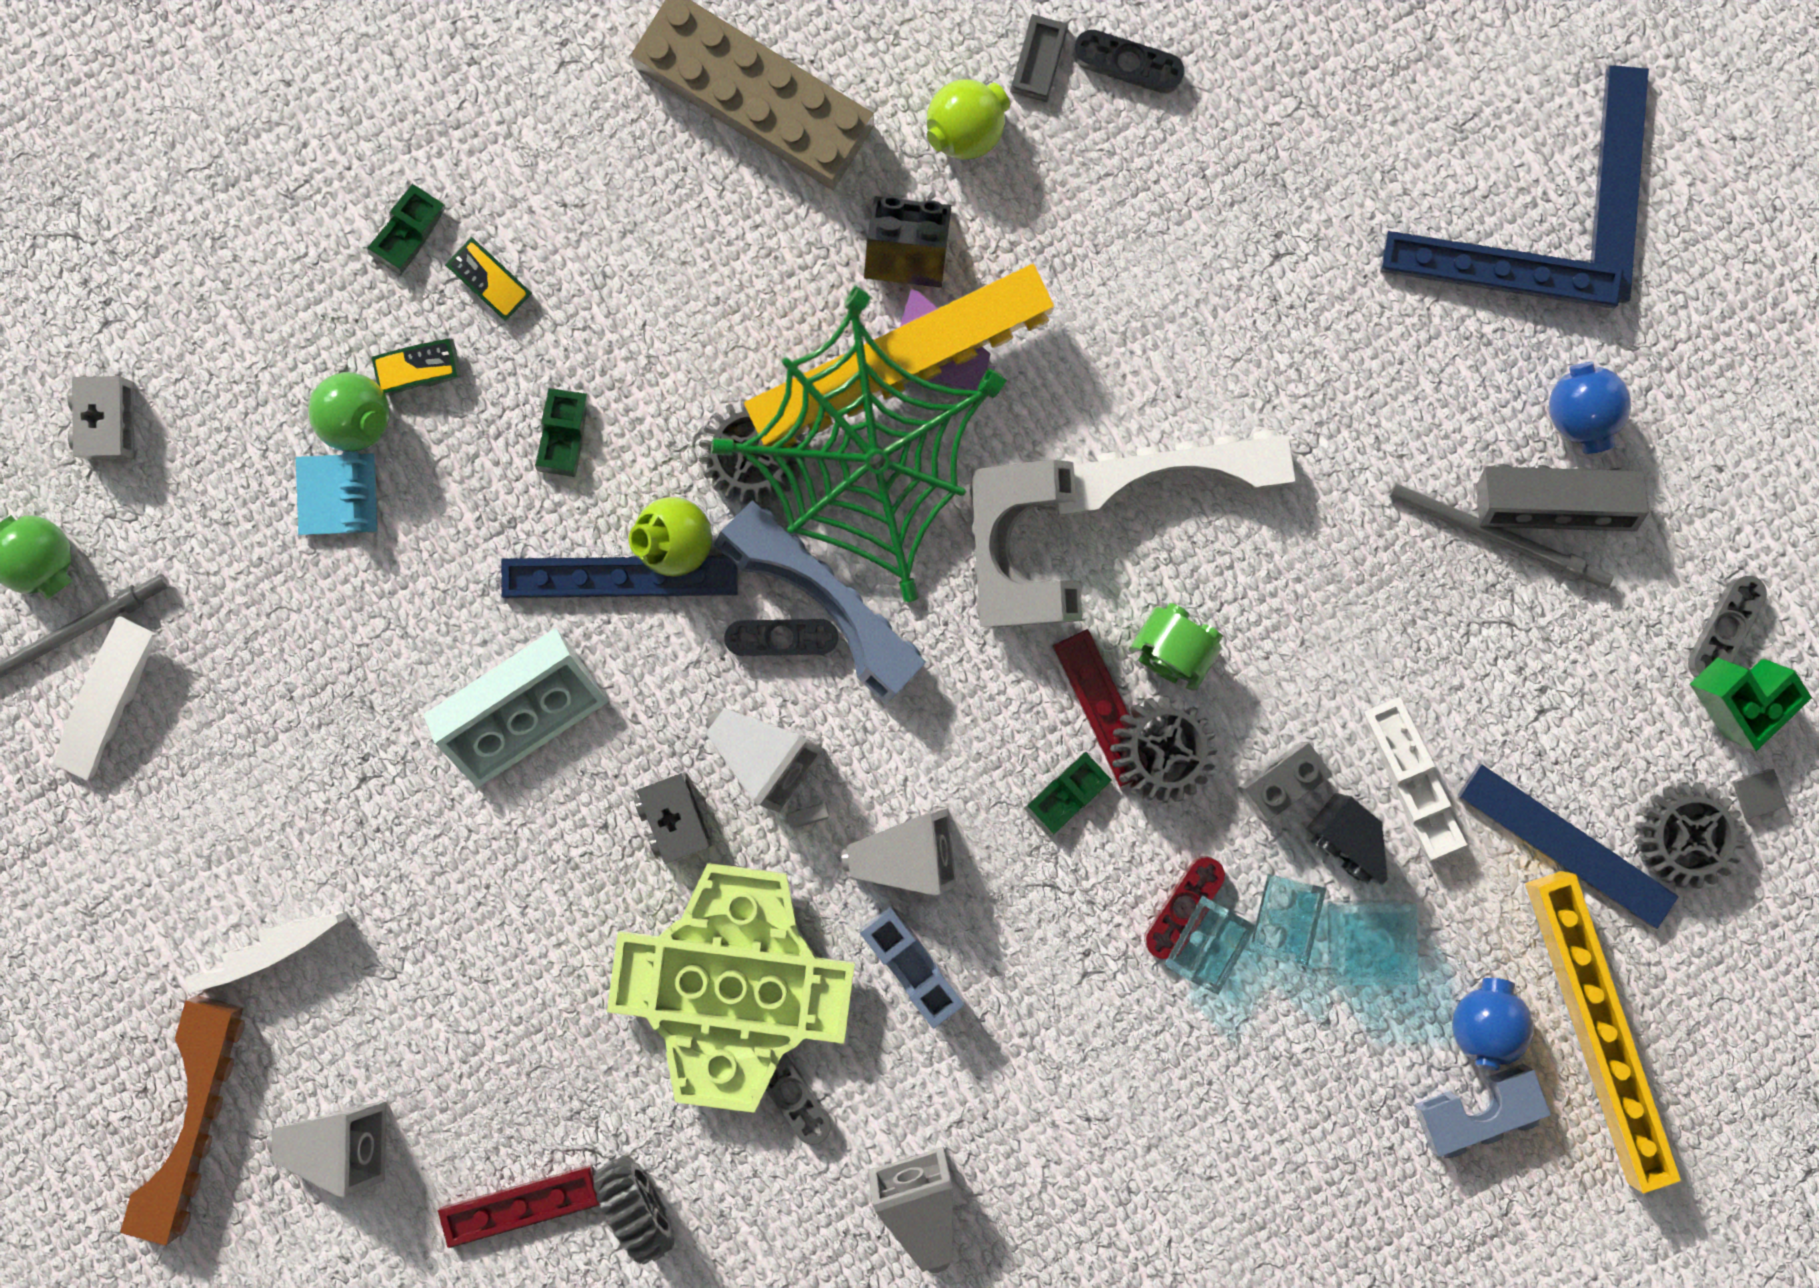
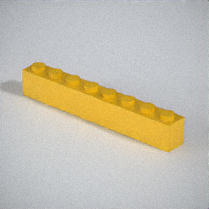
M1032 263L874 339V342L891 360L907 372L928 381L942 373L940 367L952 361L955 362L956 366L975 358L978 355L976 350L989 343L992 348H996L1009 342L1014 338L1012 332L1026 326L1027 330L1031 331L1050 321L1047 315L1052 314L1055 306L1035 264ZM868 343L864 344L866 362L883 381L899 392H904L906 390L904 384L910 381L889 367ZM856 352L835 372L813 383L822 395L842 386L859 371ZM845 354L803 374L810 378L835 364ZM868 374L870 391L876 398L881 395L884 400L895 397L881 388ZM793 378L791 398L783 417L761 439L764 446H773L784 438L798 419L802 408L803 386L796 378ZM860 379L845 392L828 400L837 411L845 408L862 395ZM786 382L743 402L758 434L777 414L785 395ZM810 394L809 408L802 426L781 447H791L798 442L796 436L812 430L818 415L819 403ZM863 403L847 413V416L852 417L863 412ZM826 411L818 433L834 425L832 418Z
M1560 871L1525 883L1627 1183L1644 1194L1681 1181L1576 874Z

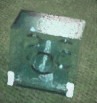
M1408 900L1327 901L1330 981L1338 986L1418 985L1417 904Z

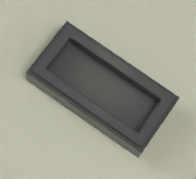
M1031 14L1011 85V93L1048 102L1069 24Z

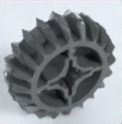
M747 399L741 400L742 412L736 413L732 404L726 405V410L730 415L726 420L719 413L713 415L715 421L720 425L717 430L709 425L704 427V431L713 438L733 439V443L743 444L758 434L756 428L748 437L741 438L729 434L736 426L752 422L743 403ZM761 439L756 442V444L759 442L758 445L764 446ZM700 440L699 446L705 450H711L712 441ZM797 440L798 442L789 448H796L803 441ZM736 452L738 454V462L732 478L723 469L720 455L705 454L699 457L701 464H713L712 467L703 473L706 479L719 476L712 486L716 492L722 490L726 485L729 486L725 494L727 500L731 501L737 491L741 492L740 503L742 505L748 504L750 494H754L757 505H763L762 493L768 491L773 501L778 500V495L768 480L754 484L743 483L745 478L749 477L750 473L757 467L751 462L747 461L746 463L747 458L741 453ZM763 455L765 459L760 457L758 460L766 468L776 471L773 477L782 489L789 492L791 486L784 480L787 475L772 455ZM784 456L783 459L792 470L795 479H799L800 473L791 468L792 464H797L795 458Z
M1168 696L1160 697L1158 702L1154 698L1145 699L1143 706L1139 704L1133 705L1130 708L1132 716L1126 714L1120 718L1121 724L1126 729L1118 728L1112 733L1121 740V743L1111 745L1110 748L1114 753L1120 752L1121 759L1113 761L1112 765L1115 768L1124 767L1125 772L1120 775L1119 780L1126 782L1132 779L1130 792L1135 794L1143 789L1144 800L1151 801L1156 796L1160 804L1168 803L1170 797L1174 802L1183 801L1184 793L1189 796L1195 795L1197 793L1196 784L1204 785L1208 781L1202 771H1212L1216 767L1207 760V756L1216 755L1218 751L1214 747H1208L1207 741L1215 738V734L1213 732L1204 733L1203 731L1209 720L1206 718L1195 720L1198 708L1193 706L1185 710L1184 700L1177 699L1171 703ZM1152 719H1166L1164 727L1159 728L1156 736L1141 735L1143 728ZM1182 731L1187 738L1189 749L1181 741ZM1164 743L1163 748L1172 755L1163 757L1164 751L1159 749L1157 744ZM1138 750L1147 757L1146 770L1140 762ZM1173 763L1176 765H1187L1177 779L1172 782L1162 781L1164 773L1169 772Z
M1679 782L1677 789L1672 786L1663 787L1664 798L1655 794L1650 797L1654 809L1649 807H1642L1640 809L1641 813L1648 818L1646 822H1636V828L1644 830V836H1639L1634 841L1638 845H1646L1647 848L1639 856L1642 860H1652L1648 870L1655 874L1661 872V881L1670 883L1674 880L1676 887L1686 888L1690 883L1692 888L1701 889L1703 888L1704 880L1711 885L1717 884V873L1723 876L1731 874L1727 862L1735 864L1741 862L1740 858L1734 854L1735 848L1744 849L1746 847L1744 842L1737 840V834H1742L1747 829L1744 826L1735 825L1734 822L1742 814L1738 810L1728 811L1733 800L1729 797L1720 798L1719 789L1711 787L1706 791L1704 783L1695 782L1691 787L1688 782ZM1696 803L1702 806L1705 811L1701 815L1695 814L1689 819L1686 815H1680L1676 809L1685 804ZM1665 824L1668 826L1670 833L1666 843H1664L1663 838ZM1716 827V842L1714 845L1712 843L1711 835L1712 831ZM1687 828L1694 829L1690 834L1694 839L1693 842H1687L1690 837ZM1691 851L1694 855L1702 856L1704 859L1701 863L1691 867H1682L1674 861L1679 856H1686Z
M625 1155L605 1163L594 1174V1189L597 1193L596 1199L602 1208L601 1211L605 1215L607 1224L612 1229L614 1237L620 1242L621 1248L625 1249L628 1256L638 1264L645 1265L652 1260L654 1262L665 1256L664 1253L670 1251L674 1245V1230L670 1225L671 1220L666 1213V1208L649 1180L647 1173L643 1172L640 1164L636 1163L633 1158Z

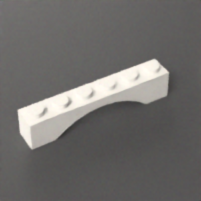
M1266 430L1253 433V440L1239 442L1237 435L1215 438V445L1199 447V441H1187L1175 444L1176 450L1160 452V446L1137 449V456L1121 458V452H1109L1097 455L1098 461L1082 463V457L1062 459L1063 461H1071L1074 464L1076 502L1055 504L1057 518L1096 513L1110 497L1125 486L1146 476L1166 471L1194 470L1213 473L1232 480L1249 491L1288 486L1295 482L1289 435L1277 436L1276 430Z

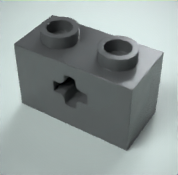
M1300 742L1240 785L1238 789L1259 818L1269 822L1333 774L1309 742Z
M685 772L637 790L639 798L634 799L636 810L642 822L648 820L653 835L648 836L651 850L656 859L662 857L664 865L713 845ZM666 808H669L672 814L679 813L681 820L676 822L677 830H673L671 824L664 826L662 823V818L667 816Z

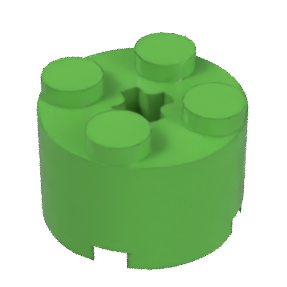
M1169 603L1166 609L1155 607L1131 644L1129 651L1131 654L1139 651L1141 656L1138 661L1162 678L1174 684L1181 678L1188 681L1186 689L1198 690L1222 650L1220 641L1223 635L1209 625L1203 624L1200 627L1188 619L1190 614L1174 603Z

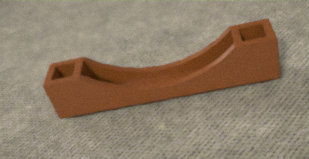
M199 995L185 1000L175 1036L187 1077V1108L184 1124L177 1143L164 1165L147 1183L130 1195L120 1230L121 1234L166 1246L179 1237V1235L182 1236L185 1233L191 1217V1213L186 1211L190 1197L195 1196L201 1182L202 1175L197 1173L201 1158L204 1159L207 1156L212 1143V1135L208 1134L212 1120H216L223 1104V1097L219 1096L223 1081L226 1082L233 1069L234 1059L230 1058L234 1043L240 1040L244 1030L245 1021L241 1019L243 1007Z

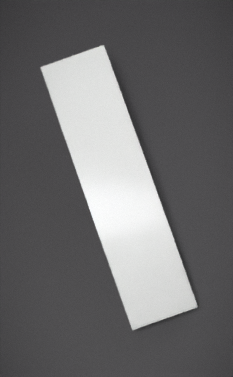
M121 616L116 618L78 695L52 764L86 781L96 775L105 745L114 738L124 707L134 698L155 633Z
M1401 697L1365 711L1363 714L1380 757L1428 862H1434L1465 849L1467 843L1450 811L1451 804L1434 772L1435 765Z
M344 911L269 926L258 930L260 944L223 953L224 968L200 972L186 977L188 993L226 984L281 962L315 943L347 920V912Z

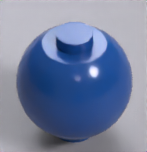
M1593 362L1571 366L1569 368L1570 373L1564 375L1556 383L1550 395L1549 415L1554 427L1569 441L1581 443L1584 454L1599 453L1614 448L1613 435L1624 428L1631 412V396L1625 382L1616 373L1607 368L1594 367Z
M1483 978L1482 988L1471 991L1464 996L1454 1011L1452 1031L1455 1041L1468 1058L1476 1060V1067L1487 1070H1500V1065H1508L1521 1058L1532 1042L1534 1035L1532 1014L1526 1003L1514 995L1515 983L1499 978Z

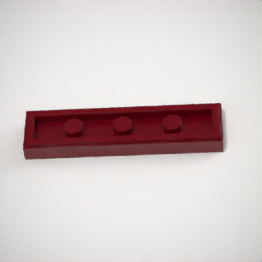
M1086 629L1052 645L1112 774L1118 786L1122 787L1133 782V780L1131 779L1126 782L1119 780L1120 775L1125 772L1124 767L1115 768L1112 765L1113 761L1121 759L1120 752L1114 753L1110 748L1111 745L1121 743V740L1112 733L1118 728L1126 729L1121 724L1120 718L1123 715H1129L1089 629ZM1138 750L1140 762L1146 770L1147 757Z
M591 1164L440 1207L437 1211L447 1247L452 1248L600 1206V1203L596 1199L594 1170Z

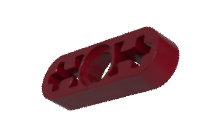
M1201 856L1190 863L1145 932L1144 943L1147 950L1153 956L1159 959H1168L1178 953L1224 883L1225 871L1219 861L1209 856ZM1212 864L1214 866L1212 874L1216 878L1212 883L1205 881L1199 890L1206 893V895L1201 900L1196 893L1184 889L1188 881L1195 887L1200 880V875L1196 873L1199 866L1207 868ZM1182 896L1191 897L1195 902L1193 915L1185 919L1177 917L1173 910L1175 901ZM1166 915L1178 925L1185 926L1181 933L1176 928H1173L1168 937L1173 942L1170 948L1162 946L1160 950L1155 949L1157 942L1153 939L1156 932L1164 934L1170 925L1162 921Z

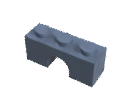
M893 905L889 906L860 929V935L883 965L886 964L908 993L909 999L932 1029L965 1005L962 995Z
M1521 1064L1488 1076L1487 1080L1492 1091V1099L1488 1108L1476 1115L1466 1114L1460 1098L1451 1091L1413 1104L1429 1149L1438 1157L1444 1155V1158H1454L1464 1154L1467 1151V1146L1481 1142V1144L1495 1143L1504 1138L1503 1133L1518 1128V1130L1524 1131L1539 1126L1541 1124L1540 1119L1551 1116L1535 1070L1525 1064Z

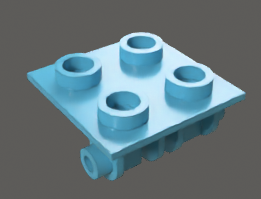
M342 452V455L296 457L298 535L378 532L374 453Z

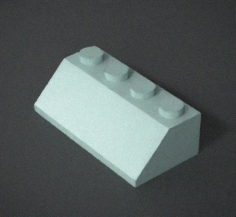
M554 628L425 713L424 717L434 743L476 788H479L608 701L576 651L558 629Z

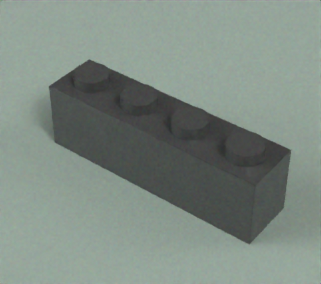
M1496 464L1485 466L1476 484L1480 527L1637 532L1649 514L1644 471H1629L1626 468L1592 470L1584 466L1561 469L1550 468L1546 465H1536L1529 468Z

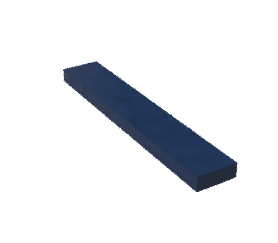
M1609 65L1605 72L1590 262L1624 268L1619 302L1627 303L1631 301L1649 68Z
M1388 231L1385 238L1380 272L1615 309L1619 303L1624 268Z
M707 556L697 569L681 576L658 574L649 569L639 557L501 559V598L738 596V567L726 556Z
M1483 764L1477 765L1457 797L1570 873L1576 874L1579 879L1652 928H1659L1679 897Z

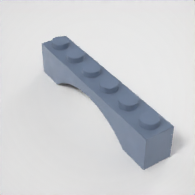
M752 500L719 533L714 545L741 571L764 574L783 580L803 590L821 604L836 621L847 639L854 658L857 678L885 705L897 695L926 663L921 658L920 651L915 645L909 641H903L893 632L892 626L886 618L880 614H874L864 605L859 593L850 587H845L836 579L830 566L821 560H816L807 552L801 539L794 534H788L778 525L775 516L767 508L759 507Z

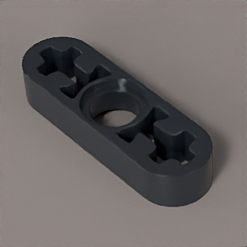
M1093 29L1081 33L1075 42L1073 54L1077 64L1084 69L1159 93L1175 91L1184 77L1185 69L1183 62L1179 57L1168 52ZM1090 41L1098 43L1097 50L1108 54L1110 46L1116 49L1113 52L1110 65L1104 64L1107 55L1095 53L1093 58L1086 57V49L1081 46L1088 47ZM1124 52H1132L1138 56L1140 66L1134 71H1125L1119 66L1118 57ZM1147 58L1153 59L1150 68L1162 70L1164 65H1169L1172 67L1171 74L1176 77H1170L1167 82H1163L1160 80L1161 73L1151 69L1147 77L1142 76L1147 64Z
M825 619L740 620L729 625L724 635L726 647L730 652L738 656L824 655L832 652L839 641L837 628ZM805 625L804 634L816 633L817 626H824L825 632L832 633V640L825 642V648H818L815 641H804L806 649L798 650L800 634L797 626ZM758 626H766L764 632L766 650H758L760 642H748L744 650H740L738 643L732 642V635H737L741 627H746V633L758 635L760 634ZM779 626L788 627L793 633V642L786 649H777L771 643V633Z

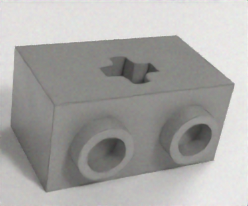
M121 376L72 377V388L68 390L67 401L69 409L72 411L73 427H70L68 431V444L73 451V456L84 460L134 459L133 381ZM104 413V420H99L95 424V419L102 417V414Z

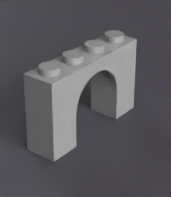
M1052 459L972 469L970 495L973 499L974 509L972 533L976 545L974 571L978 580L979 599L976 607L980 618V627H1011L1083 621L1080 581L1060 580L1033 583L1017 571L1010 554L1011 533L1015 523L1023 513L1036 506L1076 502L1073 462Z

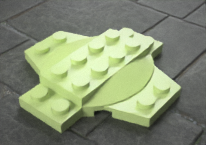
M708 863L686 906L682 918L669 926L660 936L622 931L617 933L607 1012L646 1017L654 1031L657 1030L665 1039L666 1056L676 1103L755 1113L783 1054L792 1048L794 1049L804 1039L844 1044L855 962L818 958L814 955L810 946L798 933L787 873Z

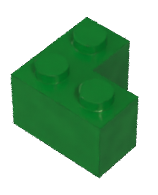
M1717 657L1690 683L1693 691L1723 737L1755 752L1812 699L1795 670L1763 658L1749 670Z

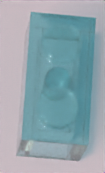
M1268 874L1249 951L1279 961L1308 965L1327 888L1297 879Z
M1202 896L1164 965L1189 981L1219 995L1257 926L1207 897Z

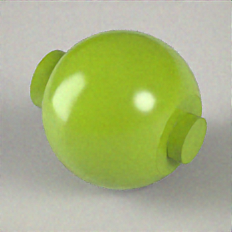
M971 79L956 80L943 86L934 95L927 110L926 123L928 131L926 135L930 145L936 151L943 152L947 156L959 160L977 159L990 152L997 145L1003 134L1005 126L1004 113L1010 109V101L1006 92L995 82L986 86L979 81Z
M666 497L649 504L640 513L629 533V546L632 552L649 569L665 576H681L697 569L707 558L713 540L712 527L703 510L693 502L679 497Z

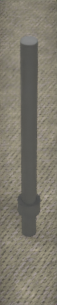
M1395 483L1390 491L1389 497L1560 569L1561 575L1576 581L1581 578L1605 589H1608L1613 581L1614 575L1586 564L1585 558L1573 553L1567 556L1501 527H1480L1478 517Z
M159 574L137 587L130 585L117 592V598L0 660V678L124 611L131 613L144 606L146 599L169 588L166 577L163 574Z

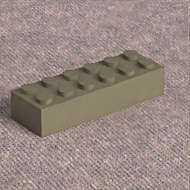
M665 0L630 55L638 71L833 191L875 126L873 112L691 0Z

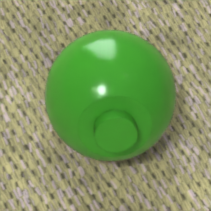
M344 372L326 378L313 390L308 406V416L313 431L322 442L340 451L354 452L372 446L382 437L389 423L390 408L385 393L376 382L358 373Z
M10 515L0 522V584L22 594L40 592L47 600L73 581L66 573L71 563L70 543L64 532L55 523L34 515H24L18 520H15Z

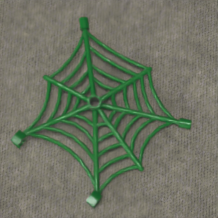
M854 285L843 306L848 310L847 314L831 339L819 349L793 361L788 357L782 359V364L787 369L785 395L775 417L759 434L743 444L733 443V439L712 438L711 454L732 456L733 452L741 453L762 472L775 489L783 504L789 523L787 528L789 534L797 533L829 543L881 566L902 579L899 585L903 601L912 602L919 597L913 578H910L915 554L923 536L938 512L954 495L964 496L966 490L958 486L957 454L965 428L977 408L988 396L995 398L1007 382V379L1003 378L1001 374L993 369L988 368L979 383L978 391L952 389L929 383L910 374L885 354L874 342L860 321V315L867 307L872 296L857 285ZM850 322H852L854 345L835 364L807 378L797 366L822 355L836 343ZM863 338L889 367L907 380L929 390L967 398L955 405L930 404L905 396L883 381L866 362ZM856 352L859 371L842 386L822 395L813 383L835 372ZM868 374L881 388L902 402L927 410L944 412L930 421L905 418L886 408L870 391ZM794 376L803 386L802 408L795 425L784 438L773 446L753 445L765 437L783 417L791 398ZM860 379L862 395L845 408L837 411L828 400L845 392ZM810 394L819 403L818 415L812 430L798 447H781L802 426L809 408ZM863 403L866 421L857 425H850L843 416ZM872 403L890 418L902 424L919 427L910 433L891 430L874 420ZM972 405L962 419L954 439L950 465L951 483L938 478V455L941 439L951 417ZM826 411L835 421L830 439L821 450L805 449L818 433ZM941 424L935 437L932 452L931 476L921 472L922 449L928 432ZM841 427L845 432L843 443L837 452L829 451L837 440ZM867 428L869 445L856 431ZM876 429L889 436L901 439L883 449L878 445ZM920 437L915 452V469L906 466L907 456L912 441ZM850 438L863 451L862 454L844 452L849 446ZM903 448L900 464L889 459L888 456ZM753 454L772 455L786 473L796 495L800 517L796 521L781 486L766 466ZM874 455H881L879 462L875 464L870 463ZM782 456L794 457L802 472L812 505L807 511L800 487L792 470ZM803 458L816 459L823 474L826 495L819 501H817L814 485ZM824 459L837 460L843 469L844 480L833 490L830 474ZM846 461L862 462L864 464L850 474ZM887 469L895 471L886 482L884 472ZM870 471L876 476L880 495L868 488L852 484ZM901 474L914 478L892 506L889 490L894 481ZM921 481L930 484L916 499L904 519L899 534L894 514L905 497ZM936 487L948 491L949 493L934 507L921 526L906 563L902 545L910 521L920 504ZM845 490L866 494L883 504L886 517L864 507L836 500V498ZM827 505H832L872 517L888 525L893 547L867 532L816 514ZM809 520H814L855 534L895 555L899 569L851 544L801 527Z

